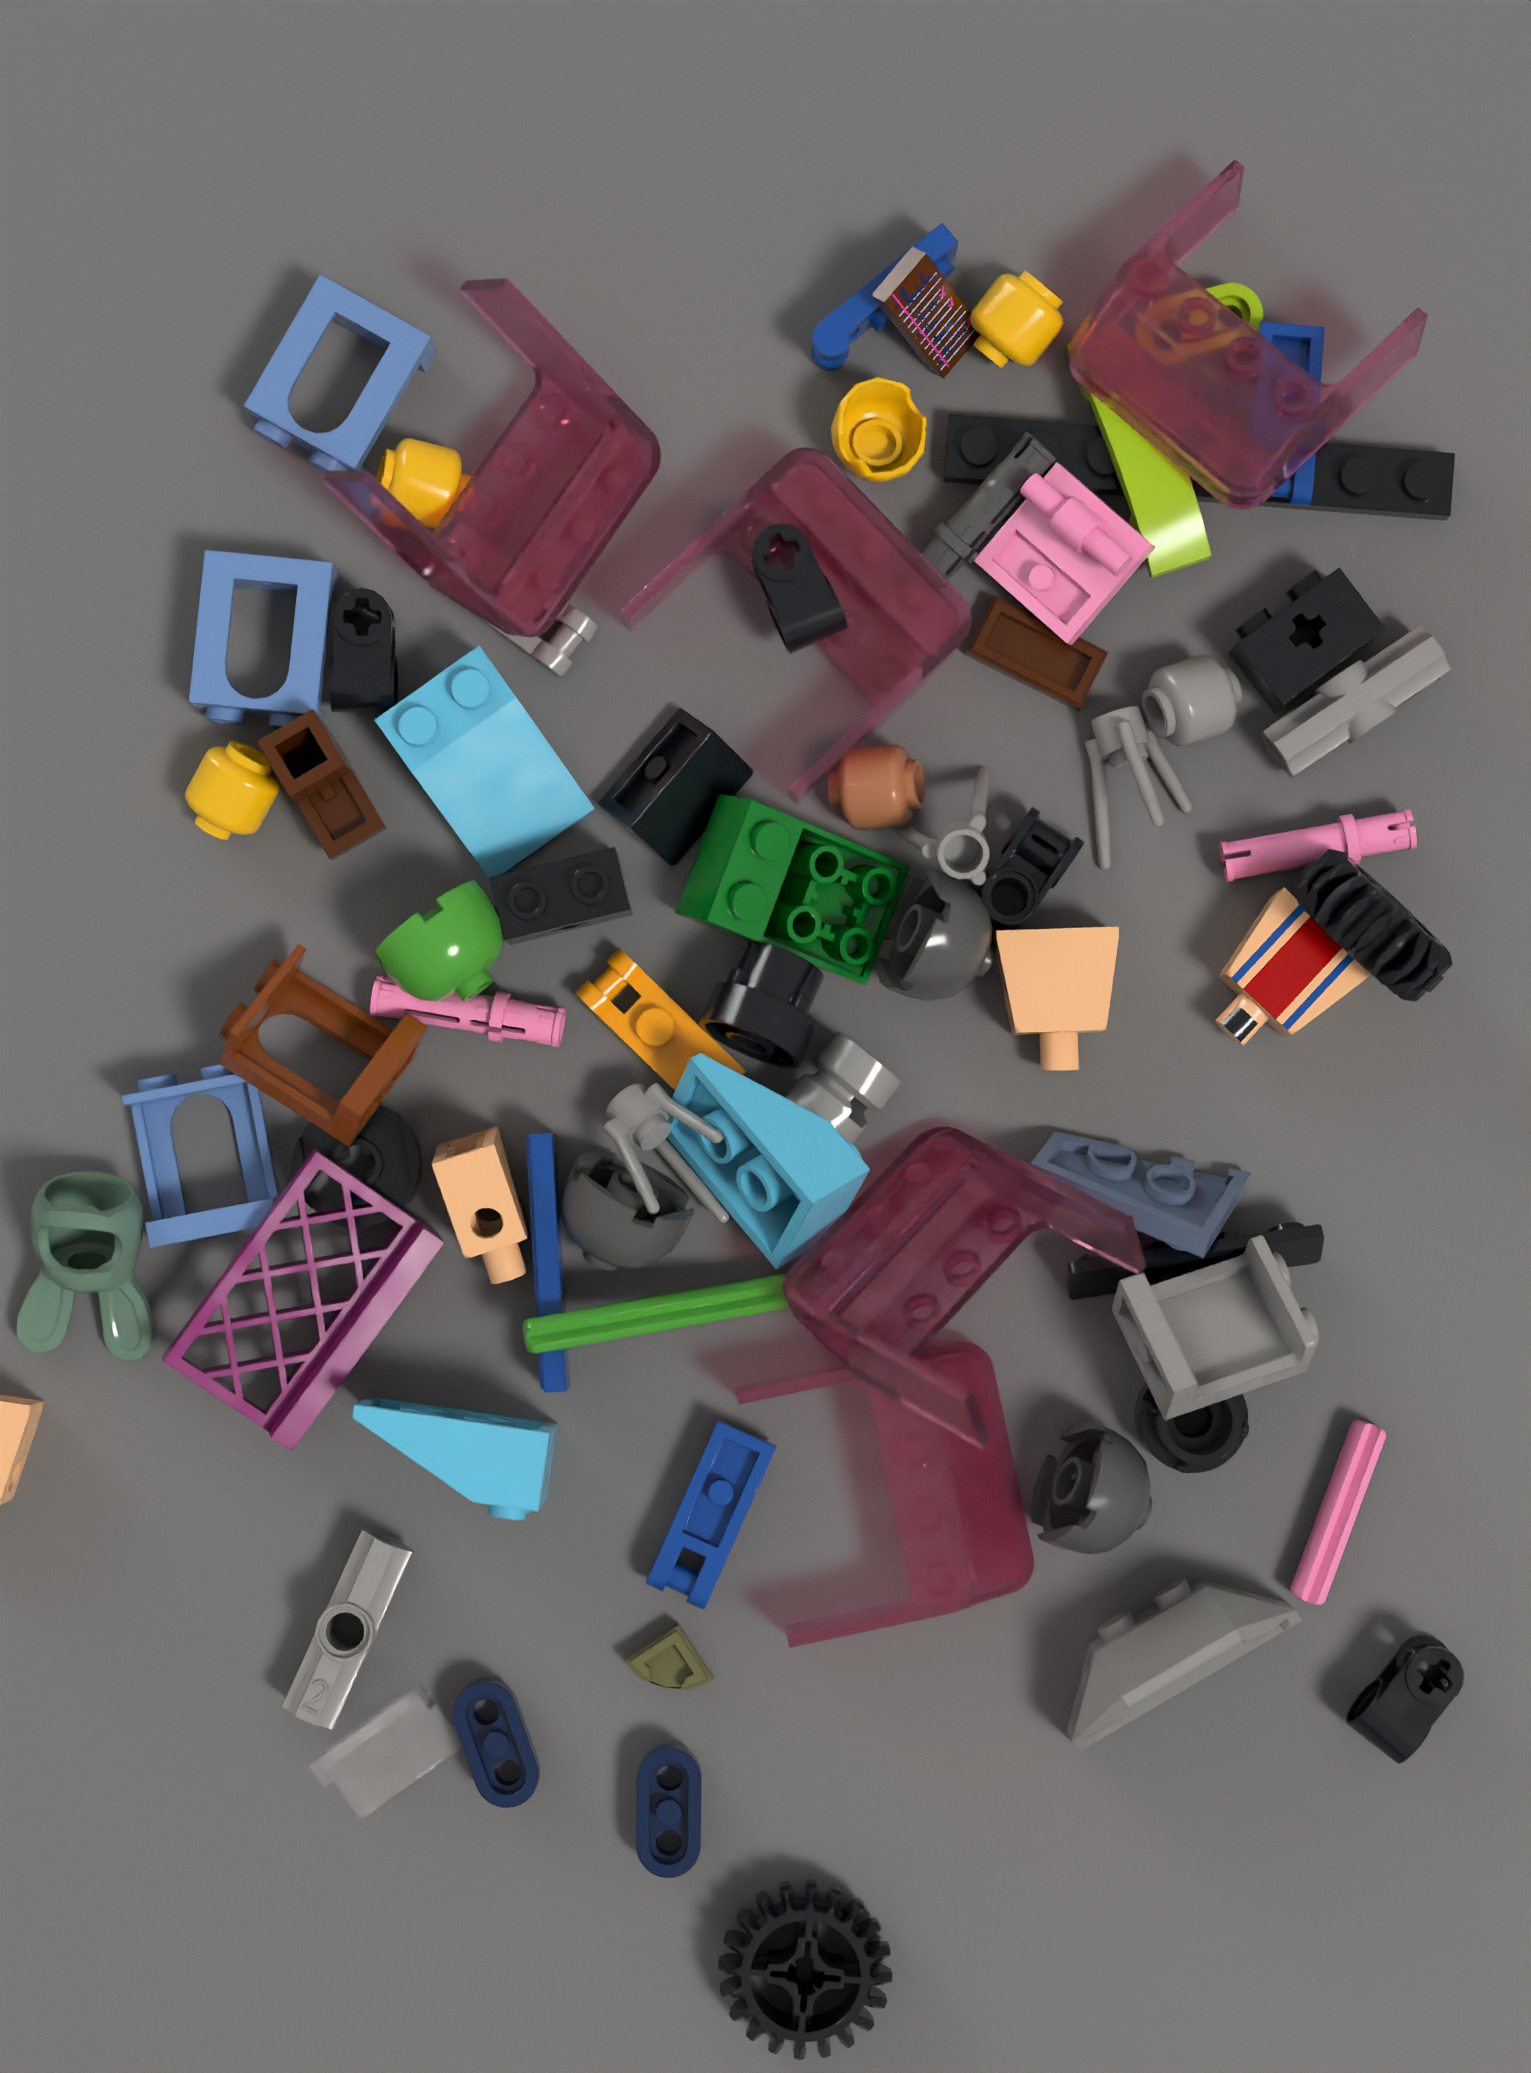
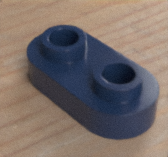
M492 1678L475 1680L465 1686L460 1692L453 1707V1722L474 1782L480 1795L492 1805L502 1808L521 1805L536 1790L540 1778V1763L518 1700L511 1688L499 1680ZM484 1699L493 1701L499 1709L498 1717L492 1721L480 1719L475 1710V1706L479 1701ZM505 1760L515 1762L520 1768L519 1778L514 1781L501 1779L497 1773V1765Z
M663 1744L650 1750L642 1759L637 1774L636 1851L645 1869L663 1878H674L688 1872L696 1863L701 1847V1767L691 1751L677 1744ZM667 1765L677 1767L682 1774V1780L675 1786L663 1785L657 1775L662 1767ZM665 1830L675 1831L681 1838V1844L675 1850H664L657 1843L658 1835Z

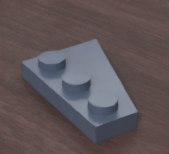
M1054 1131L1032 1160L1025 1183L1048 1192L1058 1200L1069 1201L1100 1214L1117 1225L1128 1226L1159 1239L1176 1250L1187 1251L1204 1258L1243 1197L1251 1173L1229 1168L1227 1176L1224 1178L1195 1172V1161L1171 1156L1169 1165L1137 1159L1136 1154L1130 1147Z

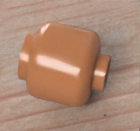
M900 745L862 747L848 750L842 757L839 772H830L828 777L830 805L833 810H842L846 822L855 830L905 826L912 820L915 810H921L924 806L925 781L921 762L919 759H911L908 752Z

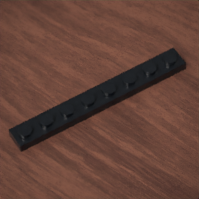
M949 414L944 482L981 485L996 466L1012 451V448L1027 431L1057 458L1041 475L1042 478L1058 462L1093 493L1125 496L1099 426ZM1174 432L1197 502L1446 521L1451 516L1455 453L1316 443L1311 503L1309 506L1289 505L1288 498L1266 496L1265 502L1244 500L1249 437ZM1270 454L1269 470L1291 472L1293 456Z

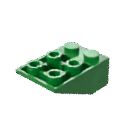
M719 794L675 914L749 943L761 942L785 949L804 958L819 969L866 985L910 867L753 799Z

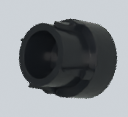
M750 942L744 951L737 968L731 969L726 982H718L715 985L699 1025L709 1036L745 1056L777 1067L798 1068L816 1029L808 1013L824 979V975L812 963L792 952L766 943Z
M1145 1382L1138 1394L1135 1405L1134 1417L1139 1438L1145 1448L1156 1459L1172 1469L1182 1473H1200L1213 1470L1231 1459L1242 1445L1244 1438H1247L1249 1433L1248 1410L1244 1396L1240 1394L1205 1406L1208 1415L1204 1427L1194 1434H1184L1177 1429L1174 1418L1164 1420Z

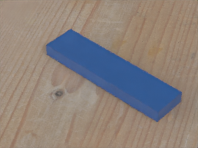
M556 1133L529 1134V1138H526L537 1317L566 1312ZM568 1348L539 1353L541 1389H544V1393L567 1391L570 1388Z

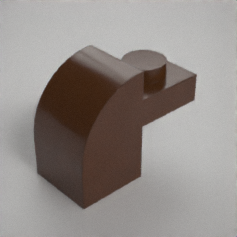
M314 709L257 741L288 796L299 806L329 859H336L387 829L358 780V776L346 755Z

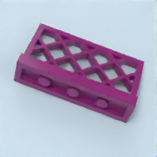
M314 1148L163 1354L162 1361L268 1431L270 1438L292 1452L443 1246L444 1241L430 1225L417 1216L413 1217ZM320 1169L340 1183L344 1208L307 1214L303 1191ZM350 1191L368 1203L352 1206ZM297 1201L299 1216L284 1218ZM382 1212L399 1224L385 1245L359 1250L355 1216ZM346 1218L351 1251L314 1258L309 1225ZM301 1226L306 1260L268 1266L265 1243L273 1232ZM258 1254L260 1268L246 1270ZM375 1258L363 1274L361 1261ZM353 1262L356 1285L348 1296L321 1302L316 1269ZM308 1270L313 1303L275 1310L270 1277ZM262 1279L268 1312L230 1318L226 1296L236 1283ZM220 1306L222 1320L208 1322ZM337 1310L325 1326L323 1313ZM315 1314L318 1337L310 1348L283 1354L277 1321ZM270 1323L275 1355L237 1362L232 1329ZM224 1331L229 1364L202 1369L183 1356L197 1336ZM298 1363L288 1378H286L285 1365ZM277 1367L280 1389L265 1409H262L242 1395L239 1373ZM231 1375L234 1390L217 1378Z

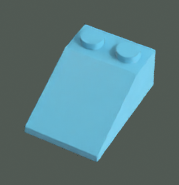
M477 646L374 720L488 878L506 874L595 810L480 646Z
M702 1053L690 1058L672 1099L723 1134V1139L719 1143H714L669 1115L668 1122L672 1128L667 1139L774 1268L778 1269L833 1235L870 1168L862 1160L858 1149L850 1141L844 1139L830 1121Z
M368 1396L354 1404L353 1419L470 1501L488 1504L487 1515L510 1520H525L526 1514L530 1513V1511L538 1512L547 1499L558 1423Z

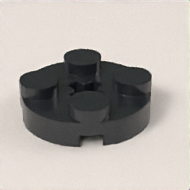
M379 1105L349 1147L312 1123L306 1126L293 1151V1177L314 1148L340 1165V1161L350 1158V1147L361 1145L363 1154L373 1155L375 1159V1168L367 1170V1180L364 1183L402 1209L413 1200L422 1175V1152L414 1131L397 1112ZM319 1169L303 1191L305 1202L316 1212L344 1208L340 1183ZM350 1191L352 1206L368 1203ZM382 1212L354 1217L356 1228L379 1225L391 1219ZM346 1218L330 1221L341 1227H347Z

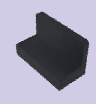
M680 707L598 804L614 819L637 835L665 862L674 866L706 830L718 795L735 796L750 779L753 770L718 734Z

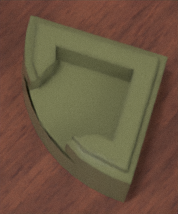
M679 1623L627 1656L624 1660L628 1667L641 1679L666 1688L692 1689L713 1680L712 1673Z

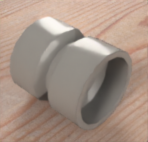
M837 1032L816 1058L819 1068L818 1072L815 1075L803 1074L785 1098L830 1121L844 1139L854 1144L868 1127L865 1117L867 1111H881L902 1085V1082L861 1047L842 1033Z

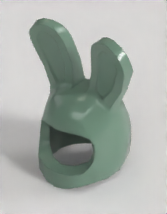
M90 1171L56 1176L42 1185L31 1208V1235L40 1271L19 1310L16 1324L17 1339L25 1349L34 1353H47L55 1350L62 1343L68 1330L76 1292H98L104 1341L112 1356L122 1361L131 1362L147 1356L154 1348L156 1323L146 1295L135 1275V1266L143 1237L144 1219L143 1205L132 1183L117 1175Z

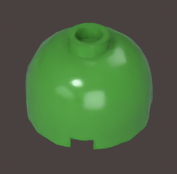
M475 880L463 883L435 899L439 906L430 910L422 917L418 912L394 930L375 950L377 955L375 958L380 963L382 969L402 991L422 1001L439 1002L457 994L464 1003L477 996L494 981L488 970L500 958L505 940L498 912L492 901Z

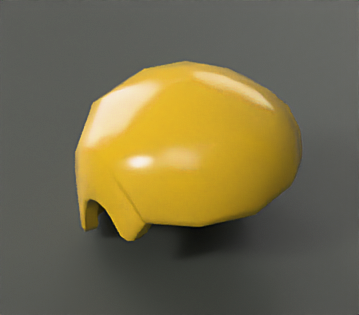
M875 377L855 384L837 406L831 425L832 445L836 456L855 477L863 478L870 483L885 484L906 476L924 454L927 418L920 413L912 401L908 386L901 382Z

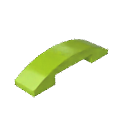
M1125 325L1065 344L1064 349L1086 406L1091 404L1130 508L1131 516L1129 523L1156 547L1144 560L1150 579L1209 560L1212 555L1206 530L1181 449L1156 385Z

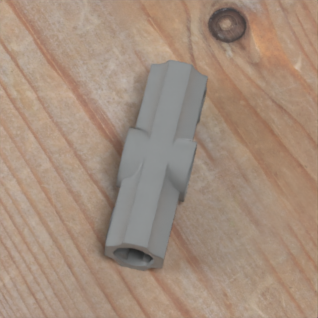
M1419 625L1365 663L1360 659L1316 689L1314 691L1316 696L1298 708L1295 707L1270 724L1267 729L1260 733L1267 751L1278 767L1289 778H1292L1346 740L1349 744L1395 714L1397 712L1395 707L1411 696H1416L1441 679L1442 675L1451 670L1445 652L1434 636L1429 634L1422 625Z
M362 1528L327 1608L317 1621L313 1639L282 1708L288 1710L294 1717L314 1726L334 1729L370 1647L378 1637L381 1623L414 1552L413 1549L381 1532ZM347 1612L357 1616L364 1627L363 1640L354 1644L344 1643L339 1640L334 1634L332 1626L335 1615Z

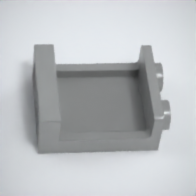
M1263 1235L1250 1238L1245 1252L1240 1256L1151 1286L1144 1272L1119 1281L1111 1310L1164 1420L1307 1371L1319 1341L1318 1328L1311 1312L1306 1307H1299L1290 1289V1274L1284 1259L1279 1253L1271 1252Z

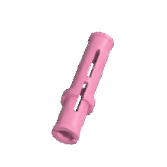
M1408 808L1400 812L1354 819L1352 814L1338 816L1337 823L1232 842H1220L1221 863L1226 866V868H1223L1226 882H1231L1239 878L1307 867L1314 859L1319 860L1328 849L1344 852L1357 864H1360L1361 857L1403 849H1416L1415 826L1410 827V823L1414 821L1412 812Z
M383 976L376 977L370 1002L371 1016L402 1019L408 1013L423 1024L486 1034L489 1041L500 1043L503 1042L504 1038H510L559 1048L566 1019L565 1007L538 1005L513 1000L510 993L499 991L496 992L495 996L478 994L464 1003L457 994L439 1002L422 1001L402 991L390 978Z

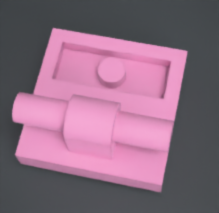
M1056 462L1044 478L1035 473L1024 483L1020 493L1026 499L975 558L974 562L1063 641L1072 645L1156 547L1063 465Z

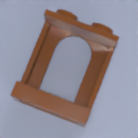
M298 944L284 963L274 959L267 966L255 986L254 991L259 993V995L248 1007L240 1002L226 1019L221 1028L220 1035L227 1040L219 1064L349 1147L415 1058L428 1026L406 1013L394 1030L390 1029L301 972L299 969L307 949ZM280 1014L295 1015L308 1021L370 1062L339 1102L273 1060L263 1050L259 1042V1028L261 1024L270 1017Z

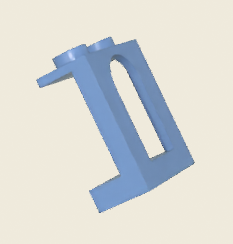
M320 274L244 404V408L251 418L257 422L253 431L265 440L285 450L290 442L312 453L308 462L334 479L341 481L345 473H348L363 481L367 474L362 466L363 462L418 369L425 373L437 350L431 336ZM333 321L385 350V353L346 420L338 428L330 432L314 433L303 429L294 421L290 413L289 399L295 384Z
M205 550L189 703L199 711H206V721L226 725H244V715L269 717V727L279 729L314 709L325 723L326 713L320 707L332 598H338L340 572L332 562ZM235 588L297 594L288 675L282 687L267 698L252 699L242 696L233 689L227 676L226 665Z
M222 1065L200 1069L201 1081L180 1085L177 1084L176 1074L137 1081L138 1093L122 1096L123 1105L131 1106L149 1200L152 1221L145 1222L150 1248L254 1229L280 1196L261 1090ZM197 1094H209L220 1099L228 1107L232 1116L248 1203L187 1214L172 1134V1118L177 1107L185 1099Z

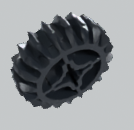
M1328 849L1319 860L1314 859L1302 872L1303 876L1293 886L1297 902L1335 942L1391 992L1398 995L1402 1000L1416 1002L1426 992H1431L1444 979L1442 975L1453 964L1451 954L1447 948L1412 912L1352 858H1349L1344 852Z
M813 1879L806 1880L804 1885L805 1897L802 1898L793 1897V1888L789 1881L780 1883V1898L782 1902L776 1905L765 1891L757 1893L756 1903L762 1915L758 1917L751 1910L744 1907L738 1910L736 1919L747 1933L738 1930H726L723 1942L737 1953L720 1955L718 1960L719 1970L735 1975L720 1983L721 1996L728 1998L741 1997L730 2007L729 2015L732 2020L739 2021L753 2015L754 2017L746 2029V2036L751 2041L760 2038L766 2030H769L771 2032L768 2043L769 2052L777 2054L782 2049L785 2039L792 2040L794 2058L799 2060L805 2057L806 2042L817 2041L818 2052L821 2057L825 2058L831 2055L829 2039L831 2036L837 2035L841 2044L846 2048L854 2045V2034L849 2026L852 2022L861 2029L870 2031L874 2026V2019L864 2005L875 2009L885 2008L887 2004L886 1994L873 1985L890 1983L893 1976L891 1968L876 1963L890 1956L889 1943L881 1940L870 1941L881 1930L879 1920L873 1917L857 1924L856 1922L864 1910V1902L859 1898H855L842 1910L839 1908L842 1888L837 1885H832L828 1890L825 1900L817 1899V1883ZM799 1921L796 1937L789 1946L784 1949H768L767 1955H755L760 1944L770 1933L783 1925ZM818 1922L828 1925L841 1933L853 1947L859 1962L843 1961V1955L830 1953L822 1948L818 1941ZM806 1941H809L810 1958H813L814 1969L821 1972L817 1974L812 1970L813 1979L807 1980L806 1994L804 1997H801V1985L797 1970L789 1966L793 1964L798 1968V1958L804 1957V1945ZM753 1976L766 1977L767 1984H775L785 1988L793 1999L792 2015L780 2011L771 2005L759 1992ZM844 1983H855L850 1993L840 2004L825 2013L812 2016L815 2000L821 1993L829 1989H843Z

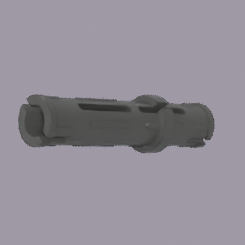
M1026 431L1012 448V451L974 491L962 508L947 523L942 520L935 527L934 532L937 535L918 558L901 573L900 579L924 601L931 603L951 576L966 561L972 563L980 554L976 549L1023 497L1020 490L1024 483L1035 473H1038L1040 476L1043 475L1057 458Z

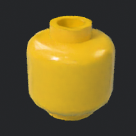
M1025 270L1019 277L1008 273L1001 274L971 310L970 324L980 334L973 343V346L1001 369L1009 359L1019 366H1032L1064 326L1063 317L1058 311L1063 301Z
M405 438L397 444L394 450L385 448L378 468L374 497L383 500L384 511L394 519L430 528H441L448 522L453 511L461 513L465 511L471 491L472 476L461 473L462 461L456 450L412 438Z
M230 741L227 747L214 746L206 752L185 792V799L189 807L197 814L194 822L201 830L222 840H228L231 833L251 835L257 832L280 790V782L272 771L273 769L264 753L238 741Z

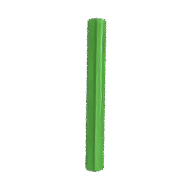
M816 1267L528 1318L523 1322L524 1343L528 1352L537 1354L833 1300L836 1296L835 1279L830 1268Z

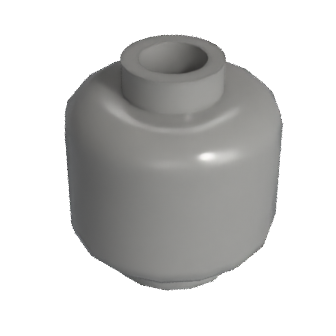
M1199 655L1156 670L1149 680L1148 690H1145L1142 695V708L1149 728L1157 737L1165 738L1176 746H1190L1223 734L1231 728L1236 718V705L1242 699V692L1239 681L1233 671L1228 668L1224 669L1218 661L1208 655Z

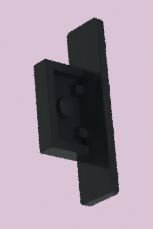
M1287 1222L1272 1227L1268 1232L1241 1236L1237 1232H1221L1204 1258L1187 1251L1176 1250L1163 1241L1152 1243L1141 1251L1115 1255L1110 1251L1091 1252L1083 1255L1079 1260L1067 1264L1069 1299L1075 1300L1115 1294L1120 1280L1143 1272L1151 1286L1242 1255L1245 1252L1248 1240L1259 1235H1263L1272 1253L1277 1252L1282 1256L1287 1267L1314 1264L1321 1260L1324 1243L1323 1229L1319 1224L1304 1226L1298 1222Z

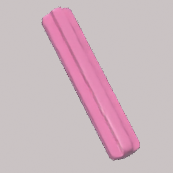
M1354 1420L1350 1425L1290 1587L1291 1593L1298 1599L1314 1605H1322L1326 1601L1386 1439V1431L1379 1426L1363 1420Z

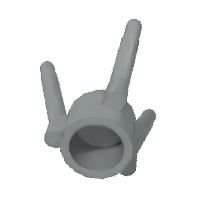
M1138 706L1114 710L1092 720L1091 726L1095 738L1084 743L1091 762L1098 865L1102 870H1107L1111 866L1105 760L1109 759L1112 769L1131 767L1144 805L1154 826L1163 825L1164 817L1143 761L1148 758V755L1180 810L1184 813H1189L1192 810V803L1158 744L1156 735L1149 728L1148 724L1144 723Z
M985 767L980 768L977 772L971 815L967 821H953L945 825L938 833L937 839L928 838L910 825L894 828L895 832L902 838L919 848L923 856L926 858H937L942 870L949 876L957 879H971L975 885L985 883L987 876L985 867L989 860V846L982 832L987 823L985 813L990 776L989 770Z
M637 1083L620 1091L611 1100L605 1114L608 1122L604 1125L603 1130L616 1144L648 1212L655 1214L659 1211L660 1207L653 1188L633 1148L634 1146H639L644 1151L655 1148L720 1223L727 1222L729 1219L727 1211L667 1141L666 1138L672 1128L668 1122L669 1115L714 1143L721 1142L723 1134L708 1124L707 1121L671 1099L658 1083L651 1085L649 1088L642 1083Z

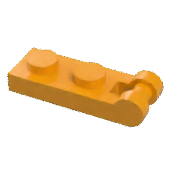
M620 948L606 960L610 966L593 984L587 980L575 992L596 1015L674 1090H676L690 1058L699 1053L741 1075L746 1073L744 1068ZM629 984L641 997L623 1014L611 1000Z

